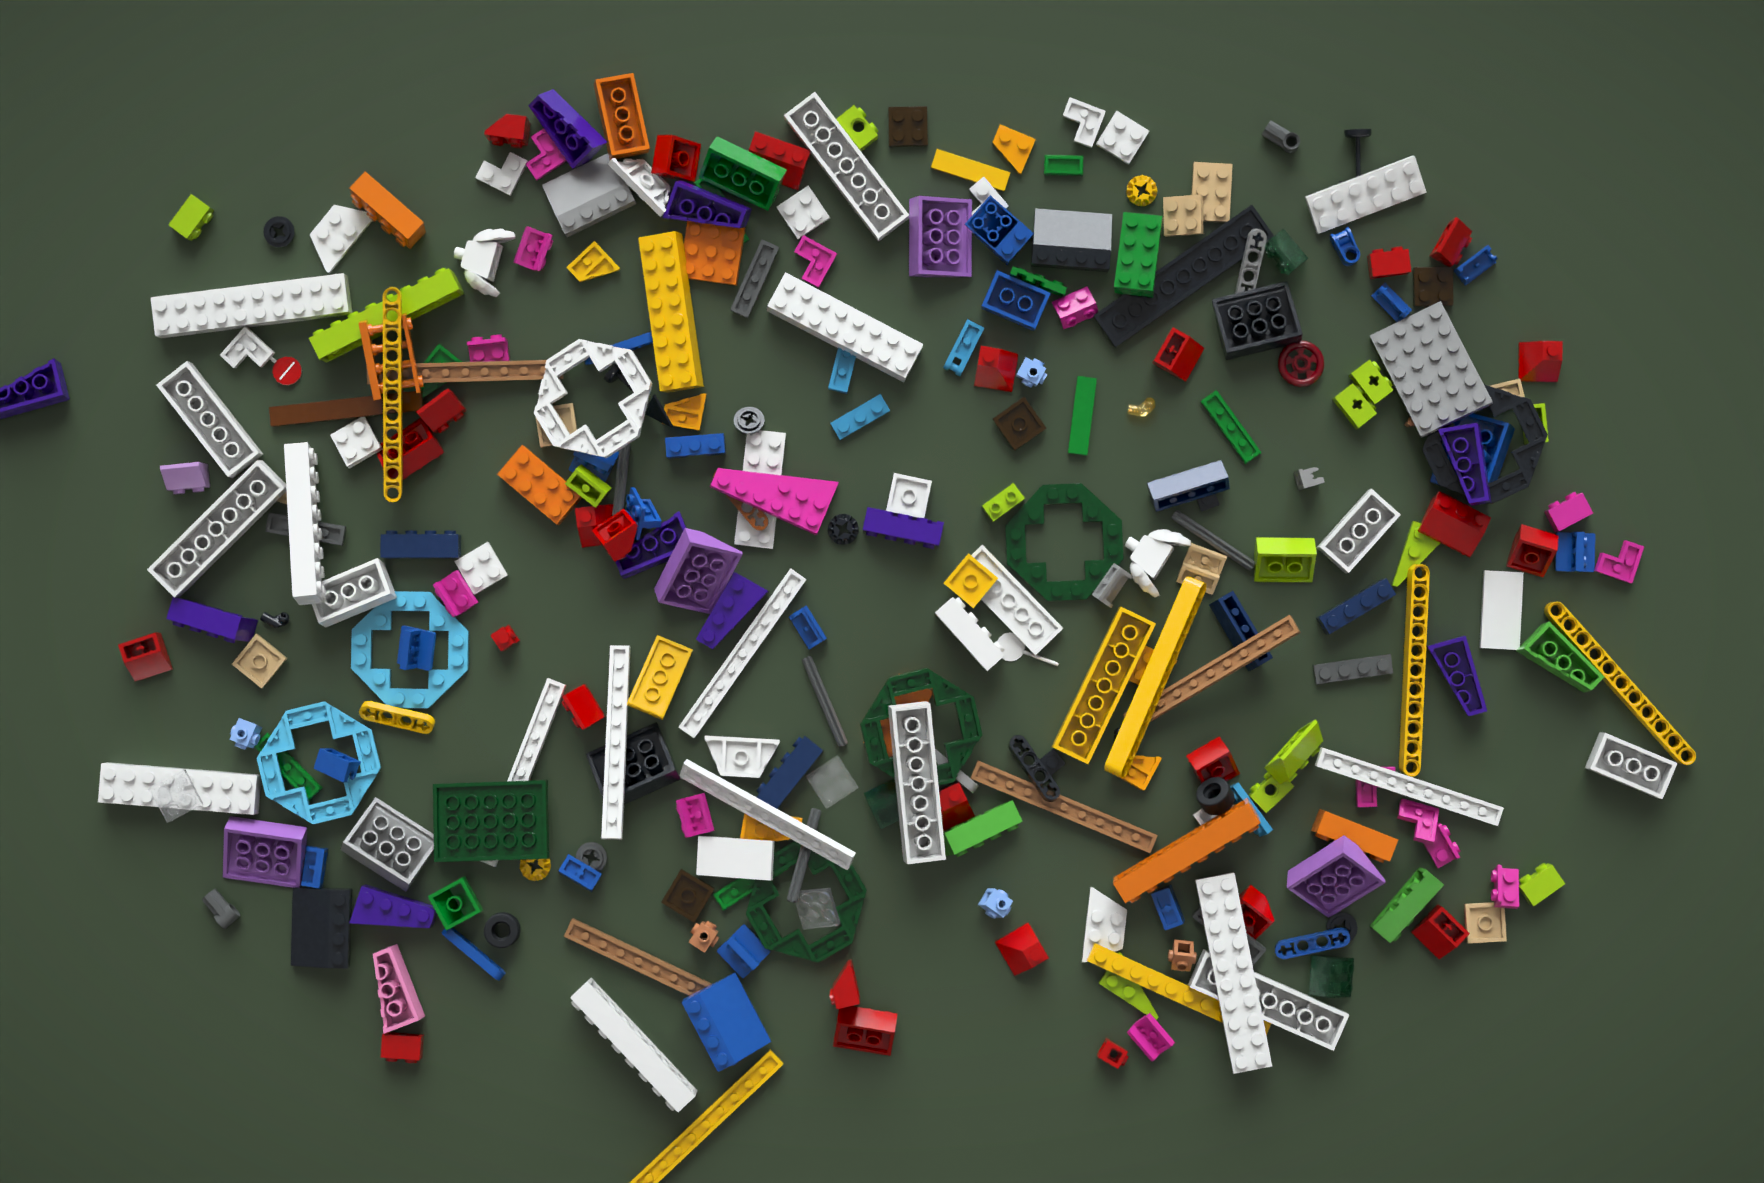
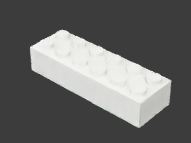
M186 361L156 385L228 477L234 478L264 455L193 363Z

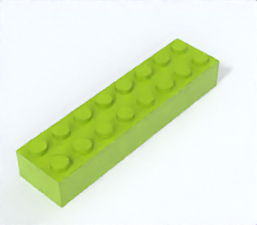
M441 268L435 272L434 276L430 278L428 276L423 277L417 281L418 284L412 287L407 285L401 288L402 314L407 313V318L411 317V320H414L464 295L465 293L455 273L449 268ZM389 294L387 298L394 302L397 300L398 295ZM383 301L378 304L374 302L365 307L366 310L360 313L356 311L347 316L348 319L342 322L337 320L331 323L330 328L326 330L319 329L313 332V336L309 340L318 358L327 363L362 346L358 323L368 320V325L383 324ZM390 310L387 313V318L390 321H396L398 314ZM383 332L375 333L374 336H371V340L382 336Z

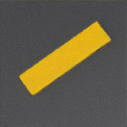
M939 149L936 150L931 165L932 169L975 183L982 177H985L994 189L1003 192L1011 173Z

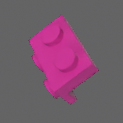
M526 226L513 263L533 271L543 269L546 263L545 256L547 250H550L553 240H551L552 235Z
M1087 286L1052 302L1063 329L1073 327L1086 319H1091L1094 317L1093 315L1098 313L1097 304Z
M705 793L676 800V809L680 815L681 828L685 838L714 831Z
M1151 1013L1136 1021L1127 1031L1131 1039L1151 1061H1154L1159 1054L1172 1047L1175 1043Z

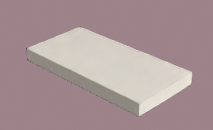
M1483 571L1479 648L1517 650L1520 647L1524 573Z
M698 836L696 875L771 881L773 880L775 841Z

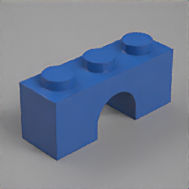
M724 433L665 438L666 457L668 459L695 455L726 454Z

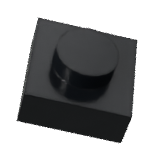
M1216 494L1196 500L1200 512L1220 505Z
M1054 748L1040 759L1050 775L1066 764Z

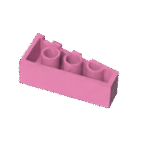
M395 944L374 953V967L379 988L378 996L381 1002L380 1011L384 1024L383 1033L385 1034L425 1017L398 945Z

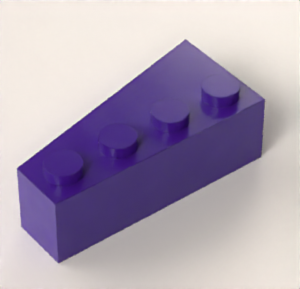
M867 507L863 531H866L868 536L877 537L878 534L885 535L887 540L896 541L897 538L904 539L906 544L915 545L916 542L923 543L924 548L934 549L935 546L939 547L944 522H932V520L925 518H914L910 515L895 514L894 512Z
M365 884L360 888L350 923L431 928L434 926L437 913L433 905Z

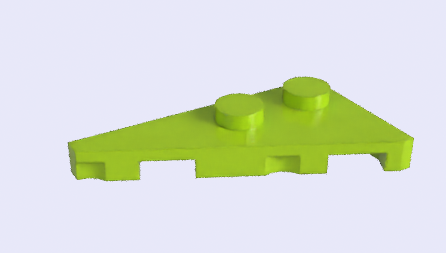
M1412 521L1391 586L1398 587L1406 579L1409 567L1413 564H1420L1440 544V542L1418 532L1421 523Z
M1106 970L1098 982L1100 985L1146 1015L1151 1013L1156 1020L1158 1019L1157 1013L1140 985Z

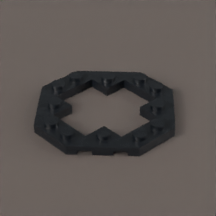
M1484 384L1493 401V404L1489 405L1493 416L1496 417L1512 409L1529 444L1511 452L1519 470L1489 483L1492 502L1490 504H1494L1529 487L1548 434L1531 399ZM1452 423L1443 428L1454 427L1455 425ZM1437 430L1429 434L1422 451L1438 485L1466 495L1459 477H1457L1441 444L1443 440L1439 431Z

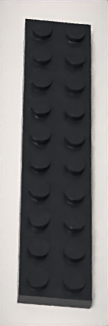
M1250 205L1156 272L1153 297L1123 294L1093 316L1116 348L1243 259L1247 237L1251 230L1260 229L1264 231L1267 236L1266 242L1273 238L1274 235L1254 206ZM1257 233L1252 238L1255 240V246L1250 245V248H1259L1256 246L1257 241L1261 240L1262 237Z

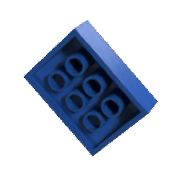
M1472 413L1454 422V425L1460 426L1472 423L1480 425L1488 482L1491 483L1499 477L1515 428L1510 423ZM1443 442V445H1442V446H1443V448H1444V450H1445V452H1446V454H1447V456H1448V458H1449V461H1450V463H1451V465H1452V467H1453V469H1454V466H1453V464H1452L1451 458H1450V456H1449V454H1448V452H1447V450H1446L1445 444H1444V442ZM1432 474L1430 482L1438 485L1434 474Z
M736 972L684 998L682 1001L718 1072L771 1042Z

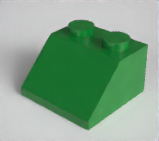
M466 876L428 896L446 931L483 911Z

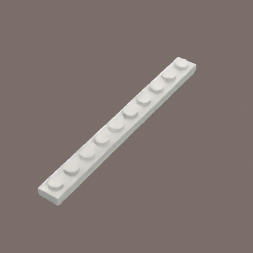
M790 568L679 725L680 729L693 738L696 737L807 579Z
M610 646L602 839L622 840L630 646Z
M547 678L507 781H530L567 685ZM487 860L481 862L496 867L499 860Z
M1322 747L1315 763L1317 767L1496 826L1499 824L1504 809L1503 807Z
M688 759L683 763L680 772L682 779L846 870L850 868L856 854L854 851Z

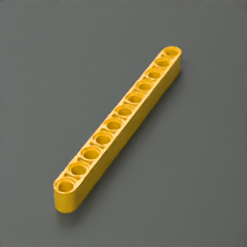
M389 287L383 293L384 497L389 502L398 501L403 493L402 294L396 287ZM391 290L395 291L398 295L397 300L394 302L387 298V293ZM393 310L398 314L396 321H390L387 318L388 311ZM394 330L397 332L398 338L396 341L388 339V331ZM389 350L397 352V360L392 361L387 357ZM389 370H395L398 373L396 380L388 378L387 373ZM389 390L397 391L398 398L396 400L389 399L387 395ZM390 409L398 412L397 419L392 420L388 417L387 413ZM388 430H397L398 438H389ZM389 449H396L398 457L395 459L388 456ZM395 468L398 471V477H389L388 470ZM396 488L399 493L398 496L395 498L390 497L388 489Z
M1413 564L1409 567L1407 574L1399 770L1404 775L1411 777L1418 775L1420 772L1430 578L1429 569L1423 564ZM1418 567L1422 570L1420 578H1417L1415 575V570ZM1417 587L1421 589V595L1418 598L1414 595V590ZM1418 606L1421 612L1418 617H1415L1413 610ZM1415 626H1418L1420 629L1417 636H1414L1412 633ZM1416 645L1419 648V652L1414 656L1411 649ZM1413 665L1418 667V672L1415 675H1412L1410 671ZM1415 684L1417 692L1412 695L1409 689L1411 685ZM1411 704L1416 706V711L1413 714L1409 712ZM1411 723L1415 725L1413 733L1408 732V726ZM1409 743L1414 744V750L1411 753L1407 751ZM1409 762H1412L1414 766L1411 772L1406 770V765Z
M1186 577L1183 581L1104 766L1106 772L1120 778H1125L1128 774L1207 588L1205 582L1191 577Z
M1561 602L1546 604L1544 608L1545 616L1604 676L1602 680L1669 755L1679 764H1692L1696 759L1695 751ZM1553 605H1556L1559 609L1556 616L1551 613ZM1566 620H1569L1572 624L1570 630L1564 628ZM1580 634L1585 639L1582 645L1577 642V637ZM1592 649H1595L1598 653L1596 659L1590 657ZM1606 663H1608L1611 668L1608 674L1604 673L1603 666ZM1618 678H1621L1624 683L1620 689L1616 686ZM1632 692L1636 694V701L1634 703H1631L1629 700V695ZM1645 707L1649 709V715L1646 718L1642 715V710ZM1657 722H1661L1662 724V730L1660 732H1657L1655 729V724ZM1671 736L1675 738V744L1672 747L1668 744V739ZM1683 751H1687L1688 753V759L1686 761H1683L1681 758V754Z

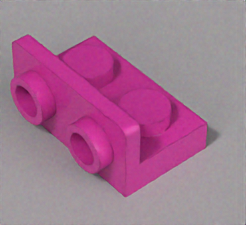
M502 335L490 336L491 339L483 340V337L471 338V341L467 342L470 362L510 361L508 340L502 337Z
M459 570L433 584L436 595L442 599L446 611L452 617L463 614L479 603Z
M1437 823L1433 845L1423 843L1437 868L1444 866L1454 859H1459L1458 853L1461 852L1458 845L1450 840L1449 836L1451 833L1447 826H1442L1441 823Z
M1497 865L1491 871V882H1494L1491 900L1494 901V907L1518 909L1519 869L1502 868V865Z

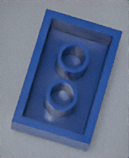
M997 270L981 309L1035 331L1050 292Z

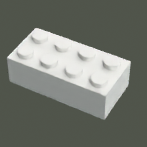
M1369 489L1316 548L1344 573H1349L1401 514L1373 489Z
M377 558L322 581V585L325 586L326 597H323V603L312 604L318 623L326 628L396 599L397 596L385 563Z
M952 597L935 614L978 663L988 671L1005 656L1002 653L1005 649L997 641L995 643L992 642L989 638L992 636L985 627L980 628L976 624L979 620L972 612L968 614L963 609L965 604L959 598L954 599Z
M1599 732L1585 768L1652 797L1663 799L1677 763L1607 733Z

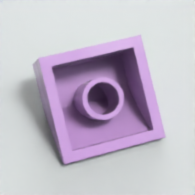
M193 462L160 466L166 489L173 491V494H185V490L190 489L193 492H204V488H210L208 464Z

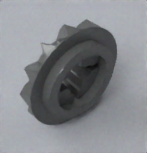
M596 842L583 844L576 853V859L589 866V859L583 855H590L594 850V856L600 860H593L590 867L599 872L607 862L605 849Z

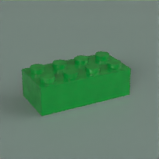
M717 136L708 149L698 178L769 211L776 200L787 169Z
M1123 213L1114 282L1115 293L1153 297L1163 225L1162 216Z

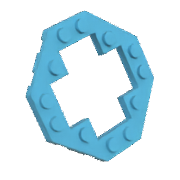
M395 591L396 599L374 607L352 629L351 669L386 705L399 708H430L469 670V631L446 611L445 606L432 592ZM392 611H430L429 631H449L448 670H430L428 689L391 688V669H372V630H392Z
M325 701L285 711L279 724L257 756L265 796L311 824L353 815L381 769L372 729ZM329 721L333 739L353 735L358 760L361 761V773H357L353 780L348 778L347 782H344L347 796L309 805L305 787L285 790L277 753L296 749L292 734L293 729Z

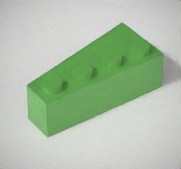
M1013 800L998 805L984 812L983 815H977L967 820L966 823L956 825L948 832H943L945 855L956 854L959 857L967 853L966 849L971 846L975 849L984 845V840L988 838L994 840L1002 836L1000 832L1006 829L1010 832L1018 828L1017 824L1023 821Z
M1419 867L1371 923L1370 927L1389 943L1395 942L1401 936V931L1413 922L1414 917L1425 908L1427 903L1438 893L1444 884L1429 871Z

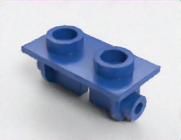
M1386 283L1371 295L1396 322L1401 321L1412 311Z

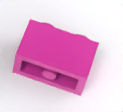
M1572 492L1565 496V501L1561 503L1555 501L1548 505L1549 509L1544 511L1554 532L1561 531L1593 514L1583 493L1576 494V492Z

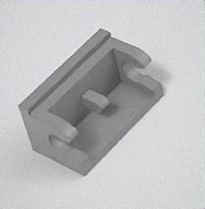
M1318 468L1299 469L1293 472L1298 490L1325 483L1323 477L1312 479L1314 475L1311 473L1318 471Z
M1113 563L1092 595L1112 608V601L1128 578L1132 579L1133 576Z

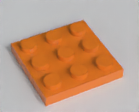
M687 221L684 250L688 279L737 286L746 228Z

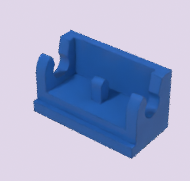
M1489 245L1453 270L1464 286L1496 263L1498 258L1492 255Z
M807 605L789 616L809 650L827 639Z
M320 748L314 769L344 783L347 782L348 778L351 780L355 778L361 761L333 748Z
M306 846L301 886L323 887L328 848Z
M569 854L558 870V873L590 892L594 890L602 875Z
M1171 884L1151 893L1165 930L1182 925L1185 922Z

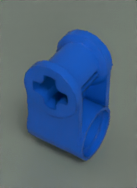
M1349 227L1335 235L1330 234L1331 243L1337 251L1342 264L1345 266L1356 264L1360 258V251ZM1352 252L1355 255V260H1348L1346 253Z

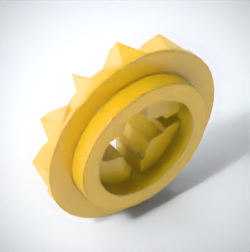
M1144 175L1131 179L1126 188L1128 199L1137 206L1151 204L1155 200L1158 191L1156 183L1151 177ZM1147 184L1145 191L1148 194L1143 193L1138 198L1137 196L1139 190L1137 189V187L1141 188L1142 186Z
M521 859L520 870L522 875L528 880H542L550 872V859H538V865L543 869L537 868L533 873L532 866L527 862L533 863L537 859Z

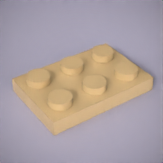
M1193 163L1191 195H1203V222L1226 223L1230 220L1233 164Z

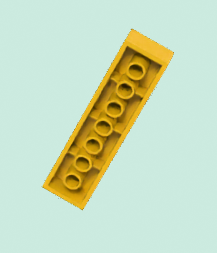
M672 231L639 237L660 392L669 393L704 387L682 233Z
M1123 607L1118 608L1052 745L1053 748L1089 764L1156 623Z

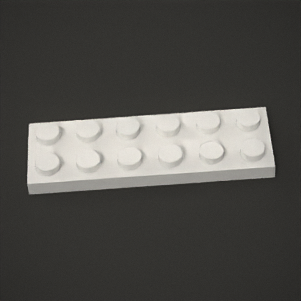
M1410 156L1305 197L1316 233L1320 234L1427 192L1415 156Z
M762 430L752 435L747 433L743 471L782 475L786 433ZM746 503L742 504L744 512L752 511V506ZM756 509V511L752 515L748 516V518L751 520V518L754 517L757 521L755 525H760L761 527H763L765 525L763 523L765 519L764 517L760 519L756 515V513H759V511ZM738 510L734 545L773 549L777 517L764 512L769 520V524L766 529L759 531L754 529Z
M981 545L971 556L998 577L997 581L981 600L1036 655L1063 627Z

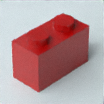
M1402 246L1393 247L1391 251L1386 252L1383 249L1372 250V253L1367 256L1370 279L1406 275L1412 272L1409 249H1403Z
M383 1033L380 1058H386V1061L389 1062L405 1059L406 1063H417V1060L423 1057L424 1034Z

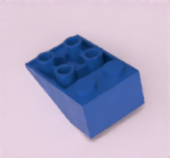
M991 195L964 224L1007 266L1034 235L1030 229Z

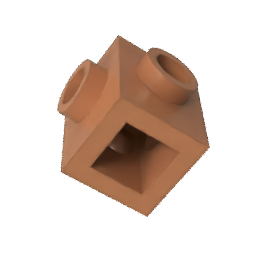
M708 920L706 923L702 921L700 925L696 923L690 932L693 936L689 943L705 953L708 947H714L719 939L716 936L719 932L716 930L717 926ZM702 933H706L708 937L704 938Z
M1174 940L1172 950L1168 951V961L1171 962V970L1191 971L1192 964L1196 963L1197 953L1194 952L1193 941Z

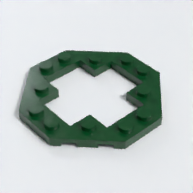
M1082 483L1042 485L1005 525L1007 565L1047 601L1086 600L1098 587L1113 563L1118 565L1124 559L1122 520ZM1082 503L1083 522L1102 521L1104 560L1084 561L1085 580L1047 582L1046 562L1027 563L1025 525L1044 524V504Z
M928 668L891 676L887 679L860 723L868 762L895 778L893 756L888 757L880 720L889 718L888 706L896 705V696L931 688L935 706L954 702L962 739L944 743L948 762L937 765L938 785L954 782L960 769L971 755L974 746L983 735L974 697Z
M794 841L774 852L773 876L797 863L801 844ZM811 850L807 865L812 874L816 875L831 866L849 897V900L833 908L842 926L809 945L799 928L782 938L763 905L780 895L772 880L755 879L746 916L766 949L819 963L852 944L867 889L852 864L846 870Z

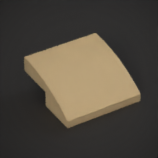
M1191 543L1176 582L1182 584L1186 577L1205 582L1207 584L1206 593L1213 595L1227 556Z

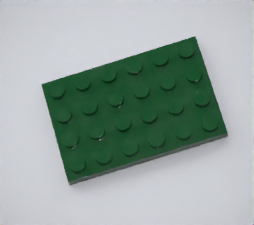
M548 780L433 784L434 862L549 859Z

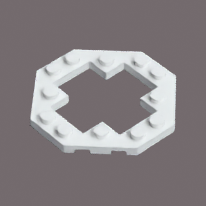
M578 339L547 359L546 370L541 381L538 393L539 399L537 406H535L534 415L553 446L608 458L640 437L652 382L632 350ZM589 357L599 372L616 363L634 392L618 403L628 420L597 440L587 425L570 434L552 405L568 394L559 377Z

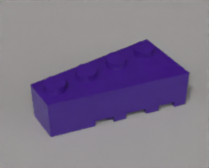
M554 89L538 95L528 105L572 169L588 163L607 143Z
M681 180L675 181L663 218L743 228L747 225L752 208Z
M53 358L44 366H39L26 376L15 379V382L8 386L1 387L0 419L70 400L61 363Z
M1472 423L1438 429L1469 504L1473 506L1492 503L1480 425Z
M680 511L667 521L661 523V527L654 529L643 536L641 540L634 543L631 551L623 559L616 561L623 579L668 562L684 529L687 528Z
M734 572L696 640L711 649H715L769 591Z
M172 597L166 618L173 621L175 626L184 628V625L190 626L189 630L199 633L204 630L207 631L206 635L215 638L221 635L224 636L225 641L235 643L236 640L250 642L254 637L258 620L242 617V615L231 612H223L221 609L207 607L204 604L179 597Z
M1466 636L1428 645V650L1466 715L1472 716L1487 712Z

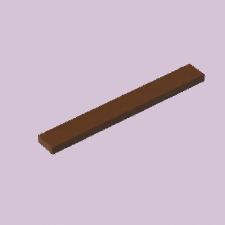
M416 391L402 392V413L418 411L423 407L422 391L420 393H416ZM398 393L387 394L391 400L398 398ZM383 395L382 399L373 400V396L269 407L271 427L383 415ZM390 409L387 414H395L398 412L394 409Z

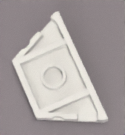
M612 158L609 161L608 165L661 217L666 211L665 205L669 199L668 194L670 193L671 186L661 176L652 174V167L643 159H624L623 162H618L616 158Z
M333 205L310 233L324 268L329 274L372 222L366 215L367 212Z
M705 736V741L708 744L720 776L760 778L780 743V740Z
M1090 887L1082 962H1088L1086 960L1094 943L1113 952L1123 949L1127 909L1093 887Z

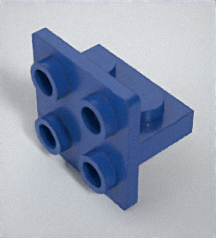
M574 451L573 455L575 457L569 467V471L574 472L582 464L606 482L619 456V452L617 451L608 458Z
M631 487L630 493L626 497V512L638 525L634 539L640 540L642 528L661 527L662 520L651 500L641 499L635 487Z
M1557 532L1558 551L1555 554V571L1594 572L1595 534Z
M402 626L397 663L400 664L399 669L419 668L427 671L432 670L436 633L410 626Z
M743 924L717 949V952L742 978H745L770 953V950L766 949L761 940Z

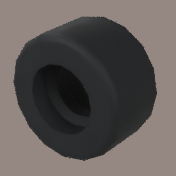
M1220 777L1205 780L1196 792L1199 804L1209 815L1225 813L1232 807L1235 800L1234 793L1229 784Z
M499 912L491 916L484 926V936L487 942L496 948H507L514 944L520 935V924L517 918L507 912ZM498 923H506L509 926L510 932L508 936L501 938L496 935L495 927Z

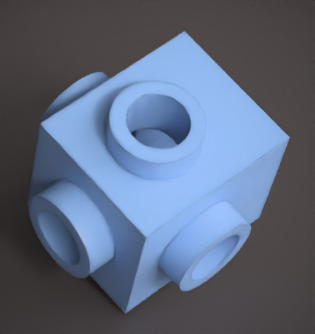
M1026 357L1016 377L1022 379L1021 383L1030 388L1032 386L1036 387L1038 383L1043 384L1047 376L1044 373L1046 368L1043 367V362L1035 358L1032 361ZM1029 371H1035L1036 375H1031Z
M239 718L236 725L231 729L230 740L236 742L234 746L246 750L247 747L254 748L260 740L259 734L262 727Z
M987 888L978 906L986 910L985 914L993 919L1004 918L1010 912L1013 901L1008 898L1009 895L1000 889Z

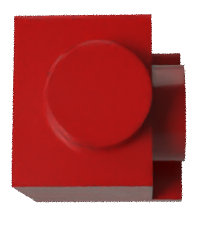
M510 625L502 627L490 635L502 652L520 641Z
M1108 1038L1105 1039L1097 1053L1098 1058L1119 1069L1120 1065L1124 1066L1129 1057L1127 1056L1128 1051L1110 1041ZM1112 1050L1117 1051L1115 1057L1110 1056Z

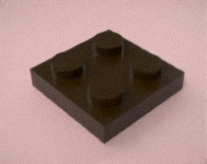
M927 106L888 107L889 147L928 146Z
M1453 267L1413 268V307H1429L1440 301L1443 306H1453Z
M1025 397L992 419L1014 451L1046 429Z
M681 869L661 903L695 922L715 888Z

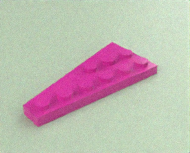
M718 468L710 488L816 535L839 482Z

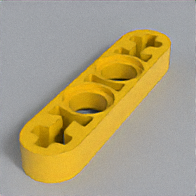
M365 701L359 710V715L364 720L422 734L430 733L435 725V720L431 715L373 701ZM383 712H389L392 718H386ZM403 716L409 717V718L411 719V722H410V723L404 722V721L402 720V717H403Z

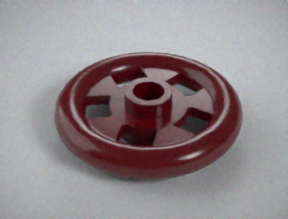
M1301 341L1287 345L1279 355V372L1283 379L1293 386H1309L1321 377L1324 370V357L1320 349L1311 342ZM1305 349L1313 353L1310 358L1303 354ZM1295 350L1298 355L1291 359L1289 354ZM1299 360L1304 362V367L1298 366ZM1311 362L1317 363L1315 371L1309 370ZM1290 363L1292 369L1294 370L1291 373H1289L1286 368V365ZM1298 373H1306V379H1298Z

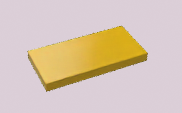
M657 635L629 697L627 706L663 720L693 649Z

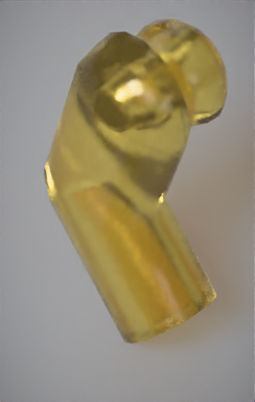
M1149 397L1139 406L1129 404L1127 413L1146 416L1154 410L1155 400Z

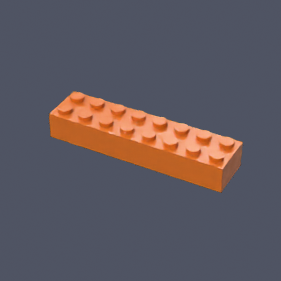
M1246 798L1232 806L1225 813L1217 815L1114 877L1113 884L1125 903L1129 901L1133 903L1140 899V895L1145 891L1150 893L1157 889V885L1162 881L1164 883L1171 881L1177 872L1184 873L1191 868L1190 865L1194 862H1203L1208 858L1207 855L1213 851L1218 853L1225 848L1224 845L1230 841L1234 843L1242 838L1241 835L1247 831L1251 833L1258 829V825L1261 823L1260 817L1249 799Z

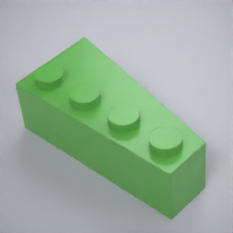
M1550 622L1541 624L1516 650V652L1583 693L1592 691L1604 678Z

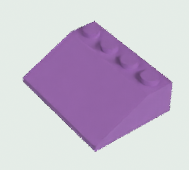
M917 196L909 199V276L972 277V232L964 225L972 216V199Z
M685 528L654 588L658 602L710 614L743 555L742 552L704 532Z
M230 816L224 828L223 878L292 888L301 887L307 845V827Z
M1344 835L1288 870L1287 889L1328 918L1385 883V879L1360 847Z

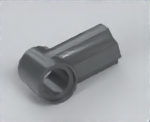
M1271 120L1261 135L1280 146L1286 153L1296 152L1300 144L1299 135L1289 132ZM1293 139L1296 145L1289 147L1286 144V140Z
M216 888L202 899L215 915L216 922L223 929L228 928L241 916L239 911L232 904H228Z

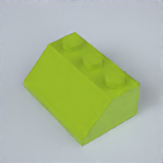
M1256 537L1254 582H1313L1317 555L1315 539Z
M1313 720L1300 728L1264 767L1280 784L1286 781L1291 782L1297 776L1296 771L1303 769L1309 763L1307 759L1310 755L1313 757L1319 752V745L1323 742L1318 722Z

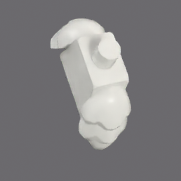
M486 229L479 232L473 238V241H467L465 249L455 248L454 258L462 260L461 267L465 269V278L473 289L493 297H497L500 294L485 279L494 282L503 249L500 243L515 239L514 232L505 231L504 229Z
M1161 529L1149 533L1148 536L1144 535L1140 542L1129 537L1125 544L1126 548L1133 551L1130 556L1132 561L1130 572L1134 582L1139 584L1144 592L1149 593L1153 597H1157L1160 594L1148 576L1153 580L1157 578L1174 550V547L1171 545L1191 546V540L1183 537L1181 533Z

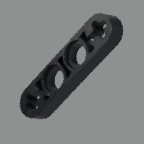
M1021 735L1013 736L1008 744L1009 750L1042 798L1047 802L1055 801L1060 795L1058 785L1027 740ZM1015 741H1016L1017 743H1018V742H1021V743H1022V745L1020 746V748L1022 749V751H1024L1025 749H1027V751L1024 752L1021 756L1019 755V754L1021 753L1020 748H1019V747H1016V748H1015V747L1013 746V745L1015 744ZM1031 756L1034 760L1033 765H1026L1023 761L1024 757ZM1042 772L1045 776L1044 781H1037L1035 773ZM1047 781H1049V783H1048V785H1047V787L1049 788V790H1054V791H1055V793L1053 794L1054 797H1053L1052 795H1049V796H1048V795L1046 794V793L1048 792V789H1047L1046 786H1044V788L1041 787V786L1044 785Z

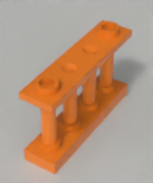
M406 313L402 314V329H404L406 340L402 341V349L408 348L410 360L402 361V369L411 367L414 379L403 380L402 389L415 386L416 393H420L424 383L422 375L418 376L410 334L413 325L411 317L407 318ZM364 320L358 324L373 400L382 399L383 382L379 381L378 375L383 372V364L376 363L375 355L383 352V344H372L371 336H374L375 333L383 332V324L372 326V324L368 325V320Z

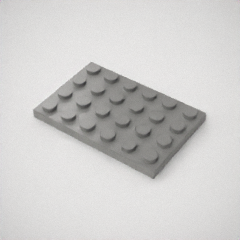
M1441 301L1370 335L1421 438L1493 404Z

